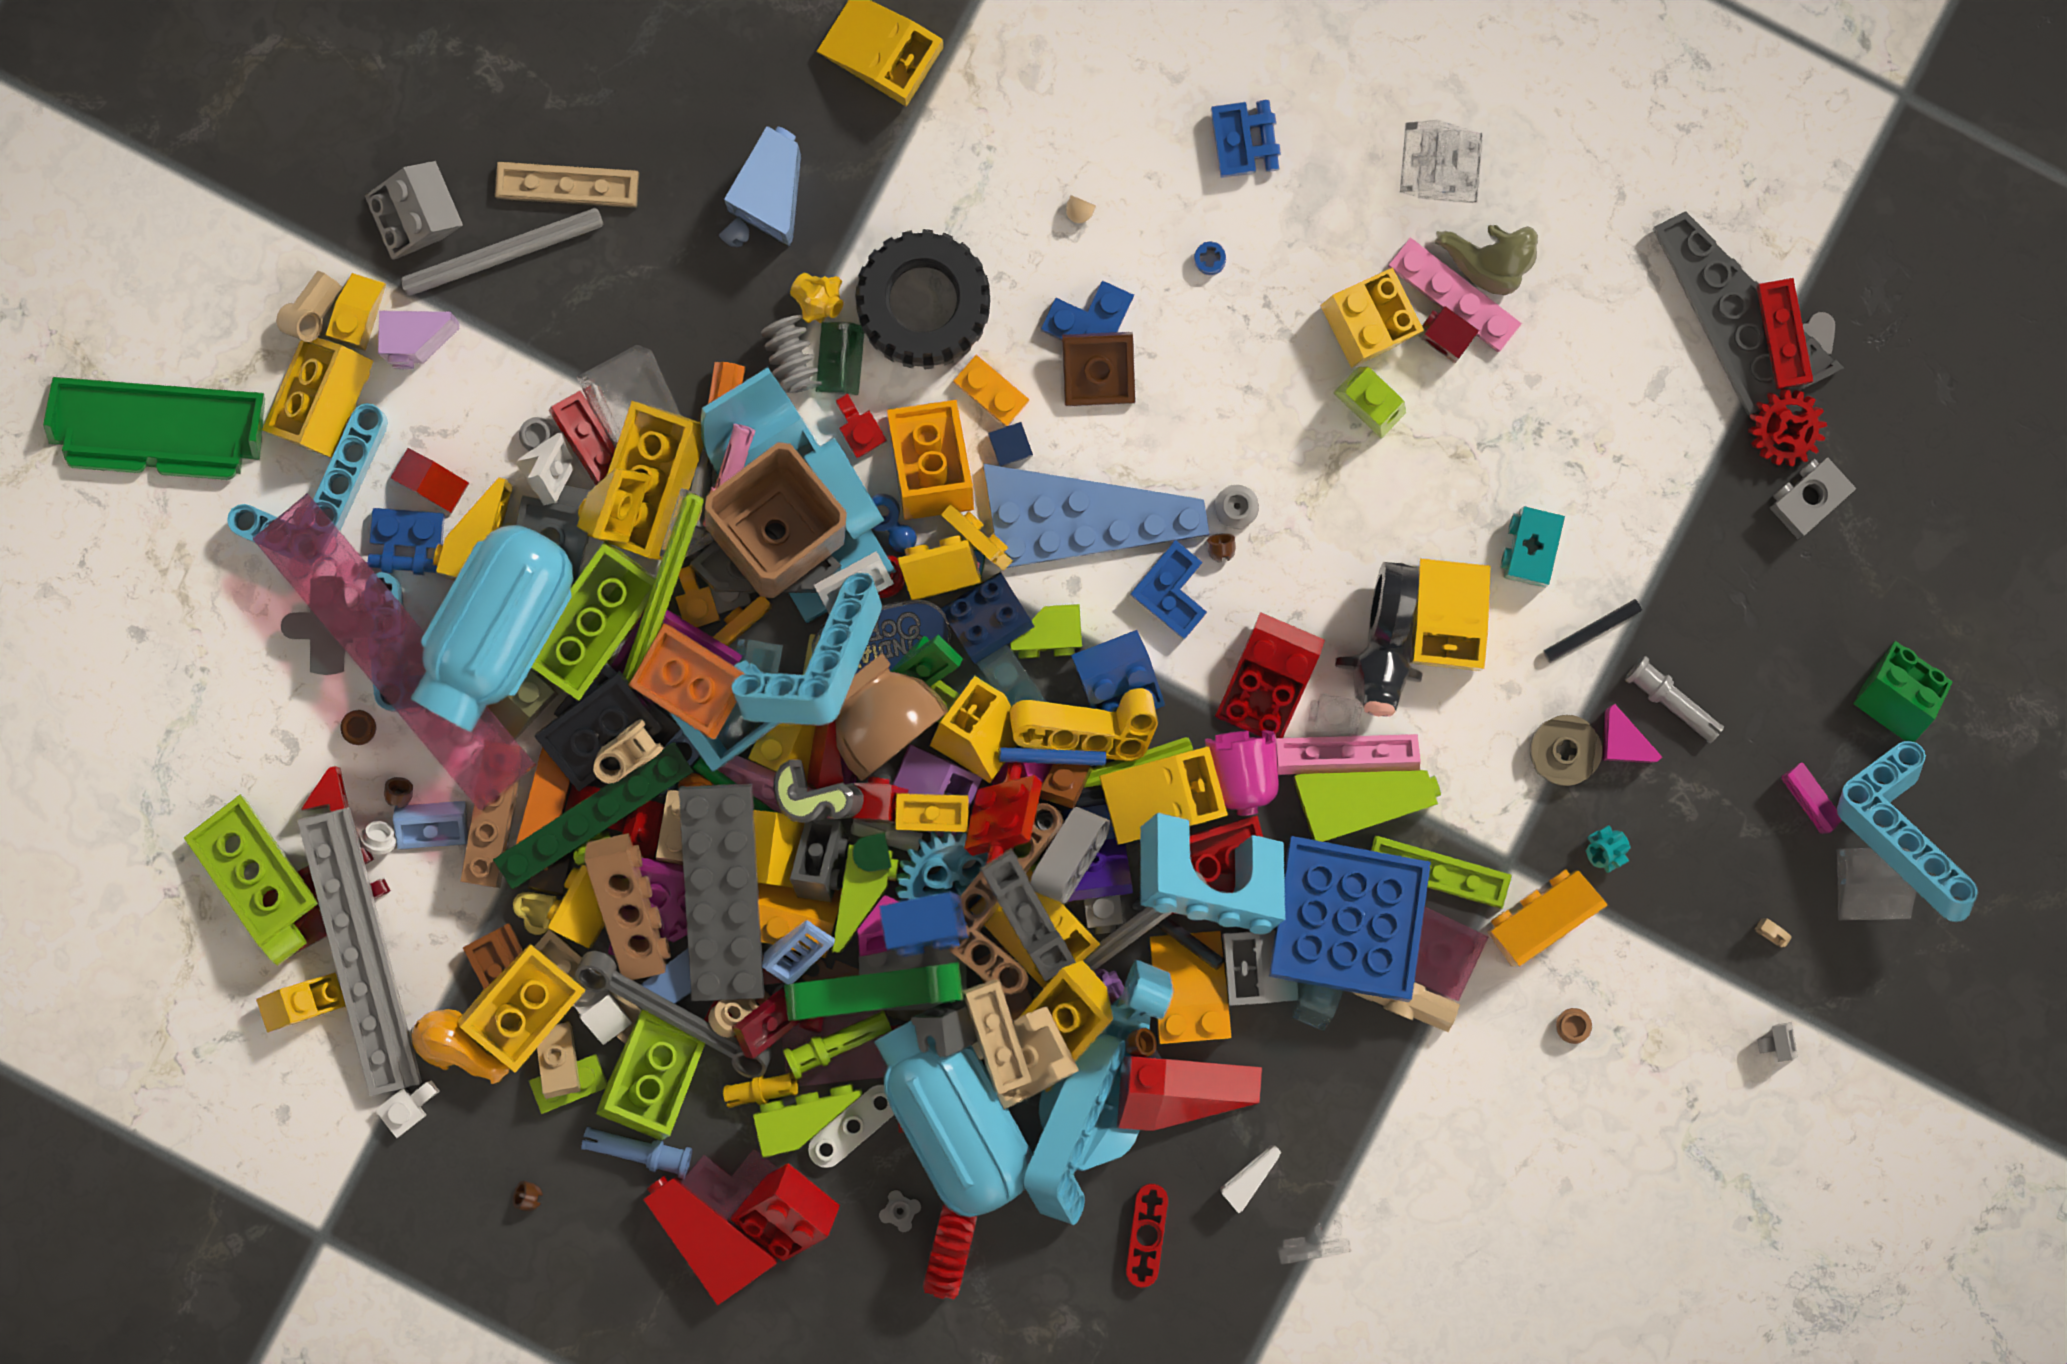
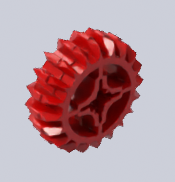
M945 1204L943 1205L923 1284L925 1293L932 1294L934 1297L941 1299H954L958 1296L977 1216L970 1218L960 1216L950 1210Z

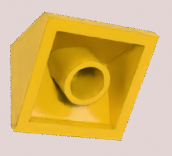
M754 810L758 883L793 887L790 877L805 823L791 821L783 813Z

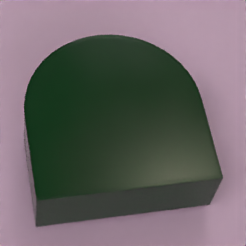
M885 832L862 837L854 845L852 852L853 860L860 869L867 872H875L892 868Z

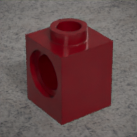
M1444 306L1440 313L1433 310L1422 325L1426 333L1421 340L1456 364L1479 330Z

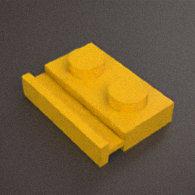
M950 504L941 514L1001 570L1004 571L1012 563L1013 560L1004 553L1009 547L994 533L989 538L982 533L980 529L984 524L970 511L963 515Z

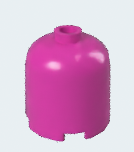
M1263 730L1262 737L1249 738V731H1238L1215 735L1216 741L1205 739V747L1209 746L1226 808L1237 809V815L1240 816L1259 813L1258 807L1267 805L1276 797L1279 782L1276 737L1273 731Z

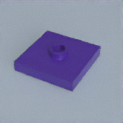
M1116 838L1104 841L1068 901L1133 893L1125 843L1118 845Z

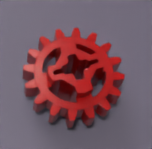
M1787 389L1780 390V397L1771 392L1768 393L1769 403L1764 404L1758 401L1756 405L1761 412L1759 415L1750 414L1749 417L1756 421V426L1748 429V433L1757 435V438L1751 443L1752 446L1755 448L1763 447L1759 455L1765 459L1771 457V462L1776 465H1781L1784 459L1786 465L1794 466L1796 457L1802 462H1807L1806 452L1811 451L1817 454L1819 450L1814 445L1816 440L1825 441L1826 438L1819 434V429L1827 426V422L1818 420V417L1824 412L1823 408H1812L1816 399L1810 396L1804 398V392L1795 390L1792 396L1790 390ZM1786 405H1797L1802 410L1792 413ZM1787 421L1792 422V424L1788 426V434L1783 433V431L1787 429ZM1784 442L1789 450H1778L1773 445H1779Z

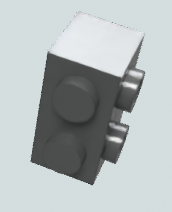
M826 818L816 823L804 824L790 877L797 898L832 902L834 891L840 889L843 872L840 868L843 858L847 859L849 845H851V839L847 837L841 820Z

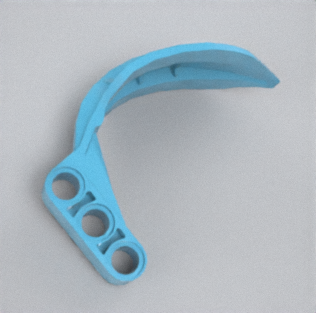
M1135 960L1128 974L1122 995L1111 1004L1113 1020L1102 1033L1125 1041L1127 1035L1132 1031L1141 1028L1149 1029L1152 1016L1162 1019L1173 994L1170 973ZM1155 1050L1153 1055L1145 1058L1161 1059V1056L1158 1053V1051ZM1125 1051V1055H1124V1056H1130V1055L1127 1053V1051ZM1121 1066L1077 1165V1170H1086L1122 1157L1133 1146L1140 1130L1117 1128ZM1066 1078L1056 1083L1050 1091L1046 1092L1043 1090L1041 1092L1039 1116L1043 1129H1045Z

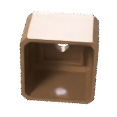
M777 442L706 496V530L761 597L775 598L844 545L846 510L789 443ZM772 523H779L784 526L786 533L781 539H770L765 533L767 526Z

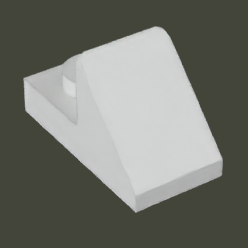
M562 432L555 434L519 458L517 465L529 486L539 496L543 505L556 503L578 462V458Z
M585 989L586 991L574 1004V1007L580 1013V1019L603 1045L633 1024L607 989L603 992H592Z

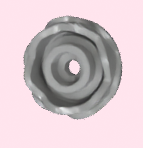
M1230 485L1222 490L1215 500L1216 515L1218 520L1224 525L1234 529L1245 528L1257 518L1259 512L1258 498L1248 487ZM1239 503L1240 509H1235L1234 504Z

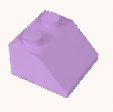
M379 311L378 354L387 363L393 364L392 368L414 369V363L423 364L459 330L460 322L451 312Z

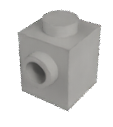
M1120 895L1083 899L1087 928H1095V934L1114 932L1116 925L1123 924Z

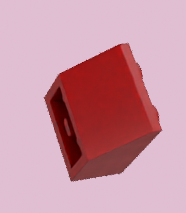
M787 1163L763 1178L736 1210L731 1220L742 1228L746 1234L768 1249L772 1255L784 1262L828 1237L840 1205Z

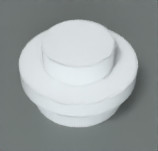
M374 821L369 823L361 832L360 843L364 849L371 853L385 854L392 851L395 847V833L388 823Z

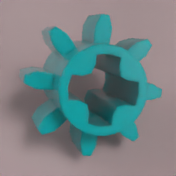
M1610 825L1587 837L1591 844L1586 849V853L1594 867H1604L1606 873H1609L1629 861L1625 854L1631 846L1622 831H1612Z

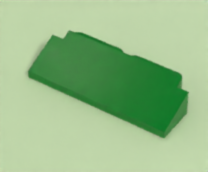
M53 377L43 427L49 444L63 445L64 459L71 468L140 473L146 467H156L161 475L230 480L236 474H241L242 459L260 460L265 395L258 392Z

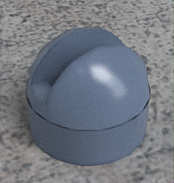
M738 216L718 236L730 247H740L743 245V242L748 241L749 228Z

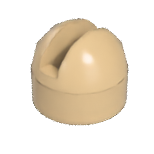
M1070 195L1066 205V213L1068 218L1074 223H1084L1092 217L1096 205Z

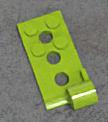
M240 794L186 835L184 839L256 944L278 966L307 944L305 938L293 922L318 903L249 802ZM233 836H239L241 840L239 848L233 853H227L225 845L228 839ZM251 863H258V875L254 879L246 880L244 877L245 868ZM270 890H277V902L271 907H264V895Z

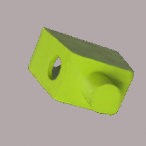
M1368 366L1357 367L1333 392L1381 439L1406 414L1405 401Z

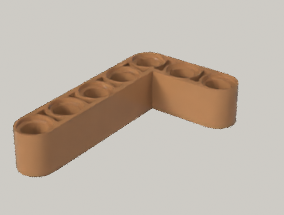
M1038 804L1030 838L1031 852L1025 858H1017L1025 873L1028 872L1062 827L1063 819L1061 814L1049 804ZM1044 811L1051 812L1054 817L1052 826L1047 830H1039L1036 825L1037 816ZM980 871L960 896L968 938L960 940L959 947L948 950L987 982L997 979L1000 982L1003 993L1016 995L1026 988L1028 974L1022 965L980 932L1000 907L982 871ZM982 895L986 901V908L981 914L973 915L969 910V902L974 896ZM980 946H987L991 951V959L986 965L979 966L974 960V952ZM1009 968L1016 969L1019 974V981L1013 988H1006L1001 980L1003 972Z

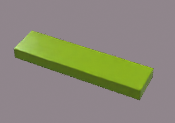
M1374 836L1370 851L1431 862L1427 888L1503 909L1512 878L1511 874L1380 836Z

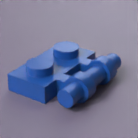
M1270 100L1257 101V114L1248 115L1246 102L1211 107L1221 178L1256 173L1255 159L1260 158L1265 161L1266 172L1280 170L1278 156H1281L1280 144H1276L1274 125L1277 122L1275 113L1271 112ZM1250 128H1260L1262 145L1252 146Z
M373 508L370 543L384 545L382 555H368V568L381 569V572L393 573L394 570L413 571V575L424 576L426 572L437 573V566L433 565V559L427 558L428 549H436L438 544L443 545L445 514ZM396 546L414 547V557L396 556Z

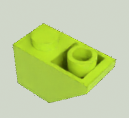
M1080 604L1044 606L1031 620L1035 627L1011 642V653H1018L1019 659L1039 658V651H1054V657H1066L1075 654V649H1082Z

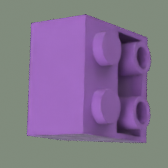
M909 744L891 785L909 789V794L968 795L969 809L982 778L962 766ZM934 831L937 836L944 837V831ZM951 832L953 836H956L957 832Z

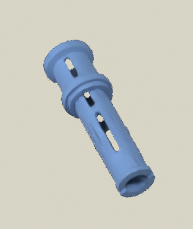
M587 1127L584 1137L596 1139L598 1142L587 1139L583 1140L581 1146L583 1150L587 1149L644 1163L649 1171L655 1172L657 1169L676 1173L680 1179H685L692 1156V1148L686 1147L683 1150L666 1146L662 1140L658 1139L657 1141L653 1140L652 1144L592 1129L591 1127Z

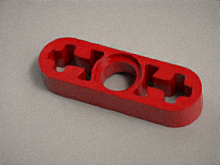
M1155 1183L1145 1184L1137 1191L1126 1264V1275L1129 1281L1141 1288L1152 1285L1158 1277L1166 1222L1168 1195L1163 1187ZM1150 1190H1156V1195L1162 1198L1161 1204H1155L1153 1216L1161 1215L1159 1223L1152 1219L1138 1220L1140 1212L1147 1215L1148 1206L1146 1202H1142V1196L1149 1195ZM1143 1225L1153 1226L1158 1234L1156 1241L1148 1246L1142 1245L1137 1240V1231ZM1134 1248L1144 1252L1156 1251L1155 1258L1147 1255V1268L1152 1269V1274L1146 1275L1144 1281L1138 1280L1137 1274L1132 1272L1133 1267L1140 1265L1141 1254L1133 1255Z

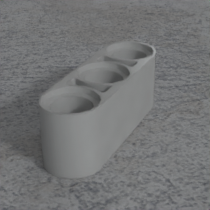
M1079 807L1073 808L1033 873L1030 882L1033 890L1065 904L1102 847L1109 832L1110 820Z

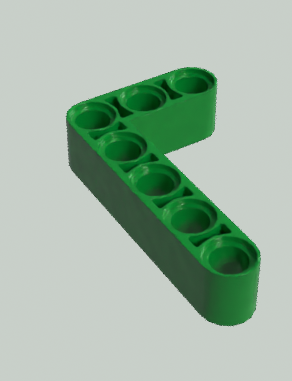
M959 963L784 985L788 1021L963 999Z

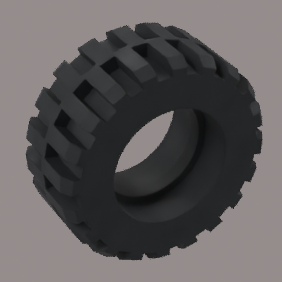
M923 229L922 233H912V230L902 232V236L896 239L890 237L883 242V246L878 251L876 249L873 250L868 256L867 264L862 266L858 275L859 281L858 286H856L855 298L862 330L867 335L871 345L876 350H880L885 358L892 362L898 361L903 363L904 367L913 369L914 366H921L924 369H934L935 365L944 364L946 366L953 363L955 358L960 355H966L971 350V346L976 341H979L985 324L988 322L990 314V285L988 277L983 270V265L978 257H974L966 244L953 240V236L944 232L942 235L934 234L933 230ZM924 267L936 269L946 275L955 288L957 296L955 311L949 321L939 329L930 332L912 331L900 324L892 313L890 307L892 287L903 273L911 269Z

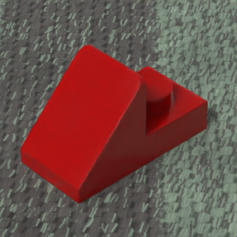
M329 767L303 805L302 811L330 807L331 812L349 807L340 767Z

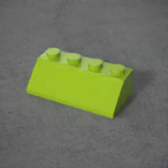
M605 540L571 587V598L531 668L579 701L646 608L656 578L629 556Z

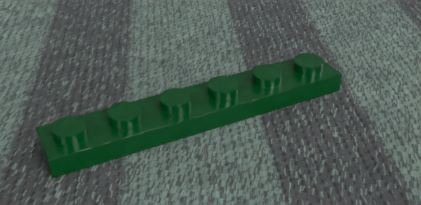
M675 742L663 748L657 756L646 764L637 767L619 781L606 785L494 858L493 861L510 887L515 889L694 771Z

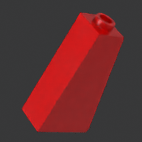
M663 1176L647 1188L650 1195L644 1201L717 1305L777 1264L778 1260L766 1248L746 1234L677 1177L668 1182L665 1176Z

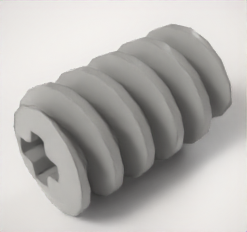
M802 315L777 320L761 331L762 337L772 338L765 344L766 351L776 352L770 356L769 362L772 365H780L772 373L775 378L784 379L779 384L788 393L806 391L822 384L821 381H810V377L817 373L818 369L806 367V363L814 359V355L802 353L803 349L811 345L810 341L798 339L800 335L807 331L806 327H795L794 323L803 318Z

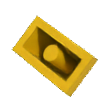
M352 273L336 300L326 336L333 342L366 351L386 283Z

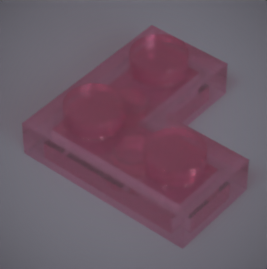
M754 1149L734 1175L731 1176L704 1154L681 1183L737 1228L738 1225L731 1220L733 1214L763 1178L777 1170L778 1167Z

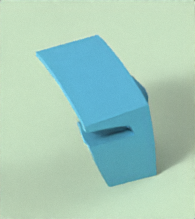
M769 368L764 369L702 408V443L718 476L731 437L733 424L745 425L756 431L744 467L777 442L791 444L847 512L844 545L831 554L842 565L841 570L877 551L888 574L896 572L871 528L883 522L884 519L835 438L821 446L819 445L808 425ZM818 592L789 593L806 623L827 612Z

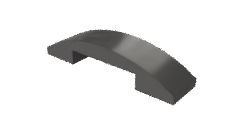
M1012 850L980 868L1012 928L1045 981L1054 977L1063 967L1076 963L1028 881L1026 873Z

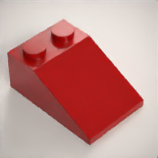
M1258 816L1248 817L1189 834L1191 864L1194 871L1199 872L1203 876L1207 886L1222 893L1234 892L1235 848L1252 835L1263 837Z

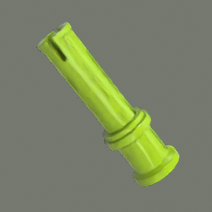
M882 1010L871 1017L822 1039L820 1036L811 1037V1042L794 1050L787 1048L783 1051L797 1080L801 1078V1073L819 1065L826 1067L832 1062L830 1058L885 1033H890L892 1028Z

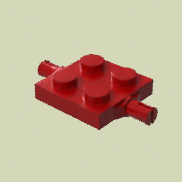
M1017 762L1008 764L1006 778L1003 783L977 789L964 849L972 856L989 853L986 864L1003 855L1006 850L1013 846L1030 842L1043 782L1035 775L1020 778L1023 766Z

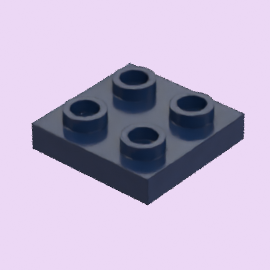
M1001 571L940 608L974 664L1035 627Z

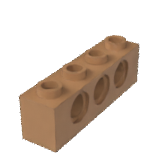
M492 741L485 742L460 882L501 888L503 874L493 859L508 849L526 748Z
M629 833L587 842L585 863L620 973L631 980L665 973L666 959L671 958L670 946L667 937L661 938L658 928H661L660 913L657 907H651L649 898L652 897V890L649 878L647 876L642 877L639 869L642 866V857L638 845L632 846ZM622 874L627 878L617 879L613 875ZM633 905L636 909L628 910L622 906ZM640 935L646 939L637 940L633 936Z

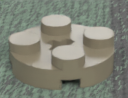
M1559 715L1542 723L1534 733L1530 743V758L1536 773L1546 781L1559 786H1572L1588 779L1598 768L1602 758V743L1598 734H1596L1595 730L1586 720L1574 715ZM1564 740L1570 741V747L1575 749V755L1568 756L1567 761L1562 760L1561 754L1556 752L1557 746H1562Z

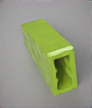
M1427 770L1299 774L1292 777L1312 840L1321 842L1437 805L1436 797L1441 796L1440 787L1435 775L1429 777Z

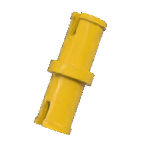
M793 1072L770 1078L756 1077L750 1082L725 1085L723 1088L724 1101L727 1102L728 1108L757 1102L759 1105L766 1104L769 1099L797 1095L798 1083L796 1078H794Z

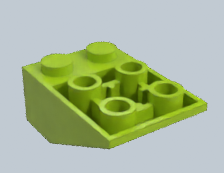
M847 1084L831 1088L830 1096L819 1098L818 1092H812L795 1097V1104L784 1106L782 1099L760 1105L761 1111L753 1116L762 1156L767 1157L799 1149L860 1097L862 1089L854 1090L853 1084Z

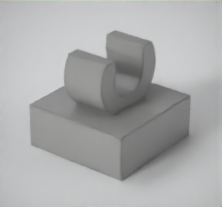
M1792 1022L1772 1026L1773 1036L1757 1039L1759 1052L1776 1051L1778 1062L1793 1060L1798 1057Z

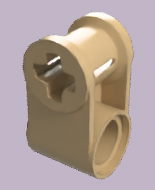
M642 719L627 727L615 739L598 751L594 762V773L598 779L605 783H615L637 767L652 760L663 750L660 743L656 744L644 729L645 723ZM612 756L619 761L620 767L614 771L607 770L603 767L601 760Z

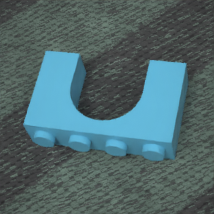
M1156 813L1141 826V905L1155 908L1156 911L1161 913L1174 912L1187 915L1192 920L1205 919L1218 922L1223 927L1236 926L1250 929L1254 934H1267L1285 921L1284 842L1252 835L1235 848V889L1233 893H1222L1207 886L1193 869L1190 860L1189 820Z

